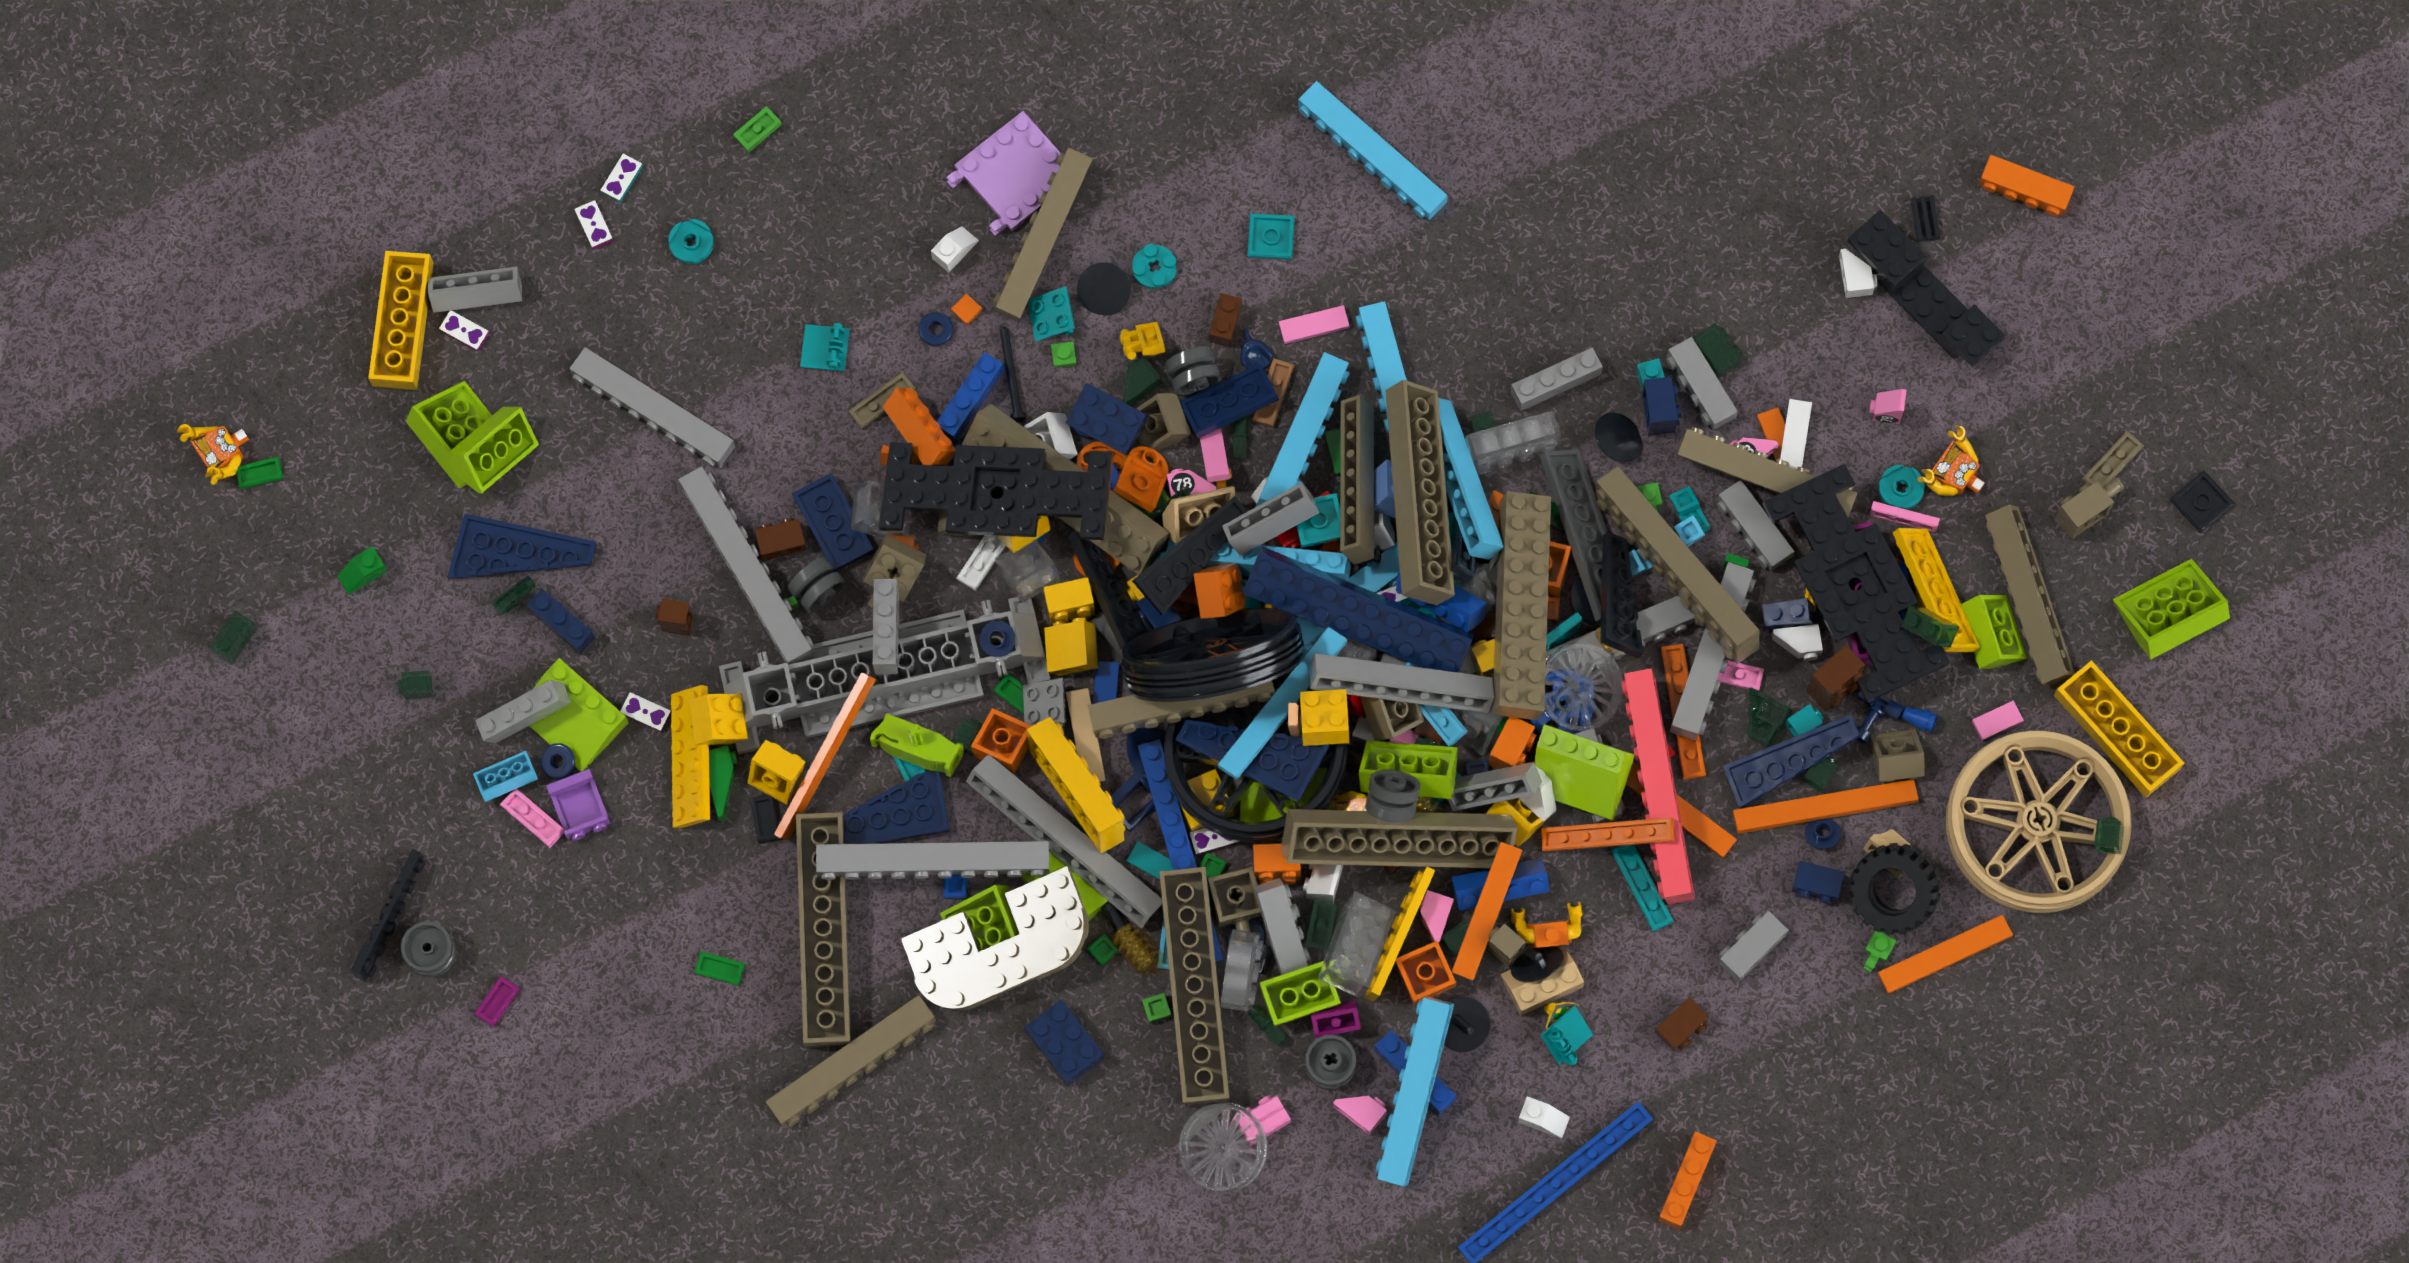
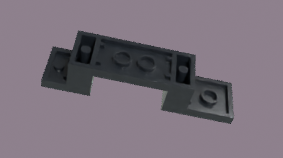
M1881 210L1848 237L1847 242L1878 272L1877 283L1953 359L1960 355L1973 368L2005 339L2006 335L1975 304L1970 309H1967L1924 266L1927 256Z

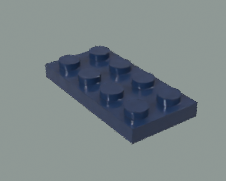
M1259 363L1179 402L1198 439L1278 401L1279 398Z
M832 473L792 493L797 506L825 557L833 565L834 572L874 552L870 541Z

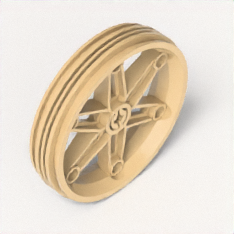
M2025 731L2010 734L1991 742L1979 750L1966 763L1949 795L1946 809V833L1951 853L1958 867L1969 882L1981 893L2011 909L2031 913H2050L2077 906L2092 898L2108 884L2117 872L2128 849L2131 836V811L2121 780L2114 769L2098 752L2067 735L2048 731ZM2023 751H2049L2074 760L2076 764L2043 794ZM2016 754L2020 761L2012 762L2008 755ZM2003 757L2015 802L1967 797L1970 787L1980 773ZM2077 767L2086 768L2088 774L2085 776L2080 775L2077 772ZM2022 770L2035 800L2025 803L2016 773ZM2091 775L2098 781L2107 796L2112 812L2113 825L2065 812ZM2072 780L2076 784L2056 810L2048 801ZM1971 804L1975 807L1976 811L1969 813L1965 810L1964 805ZM1984 808L2018 812L2016 822L1983 814ZM2035 818H2037L2038 821H2043L2041 826L2039 823H2034ZM1964 819L2011 831L2009 837L1985 869L1978 862L1968 844L1964 829ZM2060 821L2093 829V835L2058 831ZM2107 830L2112 834L2113 838L2105 839L2101 832ZM2021 834L2029 842L2005 864L2001 859ZM2049 840L2052 841L2061 871L2056 874L2041 844ZM2061 841L2110 846L2101 866L2088 879L2074 886ZM2033 849L2054 893L2038 894L2024 892L2011 888L2000 881ZM1996 868L2000 872V876L1993 877L1989 874L1988 870ZM2057 882H2066L2069 889L2061 890Z

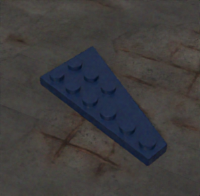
M464 514L447 578L450 580L591 566L597 543L591 540Z
M1186 720L1176 738V742L1219 763L1245 730L1238 729V727H1224L1212 723ZM1274 733L1241 775L1299 803L1331 744L1303 746L1302 737Z
M927 770L922 774L919 773L901 785L898 784L868 800L867 803L858 808L855 807L849 810L848 813L843 815L844 844H883L950 832L940 772Z

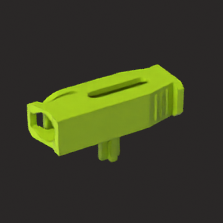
M887 713L883 722L872 732L870 737L872 747L876 748L880 745L885 752L896 758L930 771L944 772L949 777H952L964 754L961 743H956L955 745L939 733Z

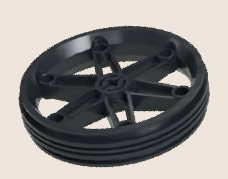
M1243 608L1225 617L1201 619L1200 615L1172 622L1138 636L1123 648L1121 667L1124 681L1129 687L1132 696L1141 700L1155 702L1197 700L1245 690L1276 679L1301 663L1304 649L1301 627L1296 622V617L1293 613L1277 608Z
M1294 669L1273 679L1272 682L1282 685ZM1234 706L1248 727L1253 719L1244 707L1238 708ZM1226 708L1221 714L1227 727H1236ZM1190 716L1181 718L1178 722L1169 723L1167 726L1164 742V761L1167 776L1177 800L1185 811L1200 825L1229 839L1244 842H1267L1283 838L1287 816L1283 809L1288 805H1292L1295 809L1326 810L1336 797L1345 776L1348 758L1347 743L1331 744L1329 747L1331 752L1325 755L1321 762L1329 763L1325 777L1317 791L1301 807L1298 806L1297 802L1285 796L1279 799L1275 791L1260 784L1281 817L1262 822H1246L1228 818L1229 814L1254 781L1245 777L1232 796L1227 798L1225 794L1234 778L1226 773L1209 807L1206 806L1190 788L1183 773L1182 762L1218 765L1219 763L1193 750L1189 755L1181 754V751L1187 747L1177 743L1176 738L1186 720L1192 719ZM1288 717L1275 733L1284 734L1288 726ZM1218 805L1226 807L1221 813H1216L1214 808Z

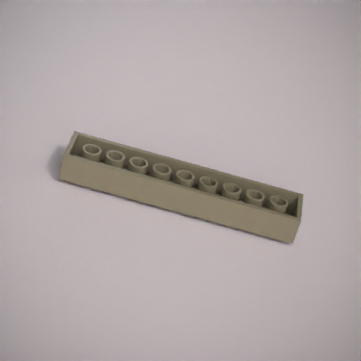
M1402 380L1386 390L1401 591L1403 596L1439 605L1455 596L1453 571H1451L1452 556L1438 391Z
M992 404L977 412L962 445L1042 448L1047 451L1045 470L1085 472ZM1109 490L1104 540L1090 541L1137 575H1140L1154 563L1170 532L1112 490ZM1058 517L1080 533L1082 518Z
M1617 466L1597 480L1596 503L1601 511H1606L1611 516L1610 520L1616 528L1620 527L1624 531L1625 538L1631 545L1633 543L1636 545L1638 553L1643 560H1648L1653 565L1652 569L1658 577L1662 576L1666 580L1668 589L1673 594H1678L1684 608L1690 609L1695 614L1694 618L1697 623L1708 629V634L1715 643H1720L1726 657L1730 660L1733 659L1739 664L1759 649V629L1624 472Z
M1506 491L1500 500L1499 534L1504 548L1498 552L1493 682L1495 698L1493 700L1492 715L1538 720L1544 712L1551 515L1550 496Z
M1288 809L1281 851L1287 864L1491 868L1500 842L1514 846L1518 828L1512 816L1505 814L1415 812V817L1410 821L1388 822L1373 817L1367 811Z
M842 812L796 814L804 1047L846 1046L851 1042L845 876H835L834 880H823L822 876L817 877L816 845L844 844Z
M1206 867L1160 871L1183 1105L1229 1101Z

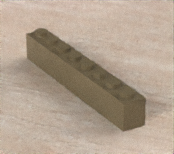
M1069 147L1066 153L1061 152L1056 163L1060 167L1057 173L1052 171L1047 184L1051 185L1048 193L1043 191L1038 204L1042 205L1039 213L1034 211L1029 222L1033 226L1029 233L1025 231L1020 241V244L1024 246L1020 253L1015 252L1011 261L1014 268L1011 273L1007 271L1002 281V284L1005 285L1003 292L998 291L994 298L995 312L1019 322L1093 158Z
M1361 395L1341 401L1340 552L1354 565L1374 558V408Z
M1691 427V430H1684L1675 454L1681 458L1778 494L1815 478V476L1810 475L1811 471L1799 466L1797 470L1788 467L1789 462L1778 458L1776 462L1767 459L1768 455L1755 450L1753 454L1746 451V446L1735 442L1733 446L1725 443V438L1713 435L1710 438L1703 435L1704 431L1696 427ZM1853 487L1836 494L1847 517H1849L1858 493L1852 491Z
M2007 505L1985 515L1987 519L1986 526L1989 533L1992 534L1994 540L1993 547L1996 554L1999 555L2001 561L2000 568L2003 575L2006 576L2008 592L2013 597L2015 613L2020 618L2022 624V634L2029 644V655L2037 668L2036 676L2043 685H2055L2071 678L2075 672L2018 506Z
M1271 680L1245 690L1204 699L1155 702L1141 700L1130 695L1088 705L1095 738L1106 739L1112 737L1114 733H1132L1136 728L1140 727L1154 728L1159 725L1158 723L1166 721L1168 723H1175L1180 721L1181 718L1188 716L1197 718L1206 712L1213 711L1218 713L1225 711L1227 707H1244L1253 701L1266 702L1271 699L1275 691Z
M918 995L765 1102L783 1128L786 1125L791 1127L799 1122V1116L805 1112L810 1114L819 1107V1102L825 1098L827 1101L834 1098L839 1093L837 1090L842 1086L849 1087L858 1080V1075L863 1072L867 1074L877 1067L875 1063L881 1059H890L896 1054L895 1050L901 1045L906 1047L915 1040L914 1036L920 1032L925 1034L934 1027L933 1023L936 1022V1019Z

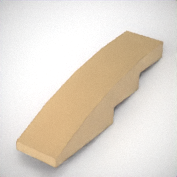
M1084 688L1066 692L1077 755L1085 759L1088 764V771L1091 774L1094 773L1099 781H1106L1098 737L1095 738L1088 705H1091L1089 690Z

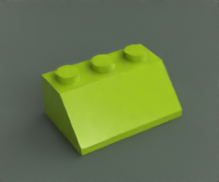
M1978 595L1961 604L1980 646L1974 652L1979 669H1993L2027 659L2007 595Z
M1326 960L1260 982V991L1274 1026L1341 1004Z

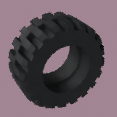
M1890 843L1888 846L1882 845L1877 847L1860 860L1851 875L1852 882L1849 883V891H1852V895L1849 898L1851 904L1855 903L1856 909L1854 912L1857 916L1861 914L1864 918L1862 922L1865 925H1873V930L1879 933L1883 930L1888 935H1894L1895 933L1901 935L1910 930L1917 929L1929 919L1936 910L1937 903L1940 901L1941 894L1939 889L1942 888L1941 880L1937 879L1939 875L1938 869H1933L1931 865L1933 861L1929 856L1925 858L1921 855L1923 851L1918 848L1913 850L1911 845L1903 844L1899 846L1898 843ZM1888 868L1899 869L1912 879L1915 885L1916 897L1910 906L1898 910L1890 908L1881 902L1875 891V880L1883 870Z

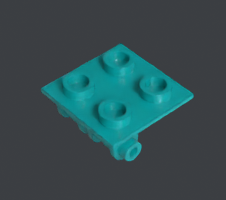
M1066 286L1028 300L1035 342L1064 332L1065 335L1074 334L1075 326Z
M834 323L833 327L805 324L800 367L845 372L850 328H842L840 323Z
M1574 1005L1545 1030L1540 1037L1558 1065L1564 1062L1567 1065L1573 1066L1577 1063V1055L1574 1052L1591 1038L1593 1033Z

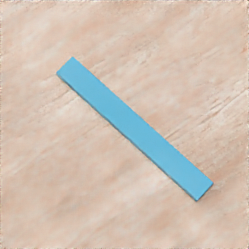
M1330 627L1325 630L1301 663L1296 666L1219 762L1218 768L1236 780L1240 777L1288 717V703L1298 704L1300 702V692L1309 691V666L1314 654L1337 656L1347 643L1345 637Z

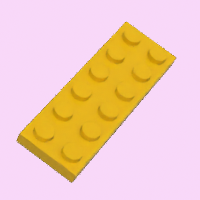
M1898 528L1895 530L1893 535L1896 539V545L1903 555L1905 565L1911 573L1913 583L1918 589L1922 603L1930 616L1931 624L1935 628L1940 644L1945 652H1975L1980 648L1979 643L1928 529Z
M704 685L671 694L673 828H684L710 820L709 745H695L689 699L708 694V686Z
M1426 867L1423 871H1418L1413 876L1409 885L1412 891L1405 895L1400 905L1403 911L1395 917L1391 925L1394 931L1389 937H1386L1382 949L1385 950L1384 954L1377 958L1372 970L1376 972L1371 978H1368L1363 991L1366 992L1365 999L1373 1002L1380 996L1435 870Z

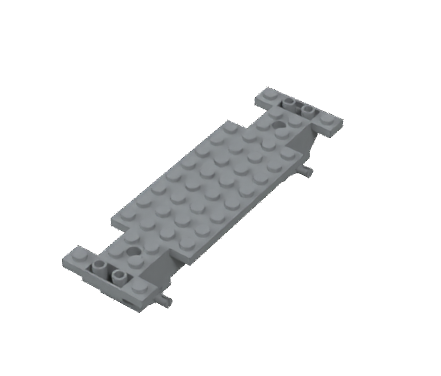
M1031 595L1008 599L1011 611L1003 613L993 612L990 600H986L988 607L986 609L985 601H982L984 615L967 622L963 609L899 624L898 674L875 675L873 668V630L813 644L812 652L814 657L803 662L790 665L788 663L772 665L768 662L767 652H762L764 661L760 652L757 654L760 667L753 671L744 672L741 661L719 666L724 693L742 694L748 739L736 742L738 754L759 750L760 742L757 727L773 724V728L777 729V723L779 728L783 727V721L801 717L806 739L828 734L861 673L876 678V681L850 728L883 721L886 713L895 717H902L984 698L979 676L998 672V676L1001 677L1002 670L1005 676L1008 674L1007 669L1024 666L1028 684L1051 680L1047 672L1046 658ZM993 621L1008 623L1015 633L1013 649L1002 657L988 655L980 645L982 629ZM1000 632L992 635V644H1001L1003 642V635ZM772 694L779 696L775 703L767 701V698Z

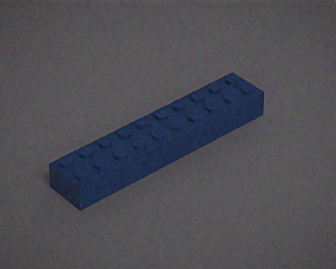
M1263 546L1258 553L1243 594L1276 608L1287 610L1322 627H1330L1339 634L1427 669L1459 673L1474 637V633H1467L1450 623Z

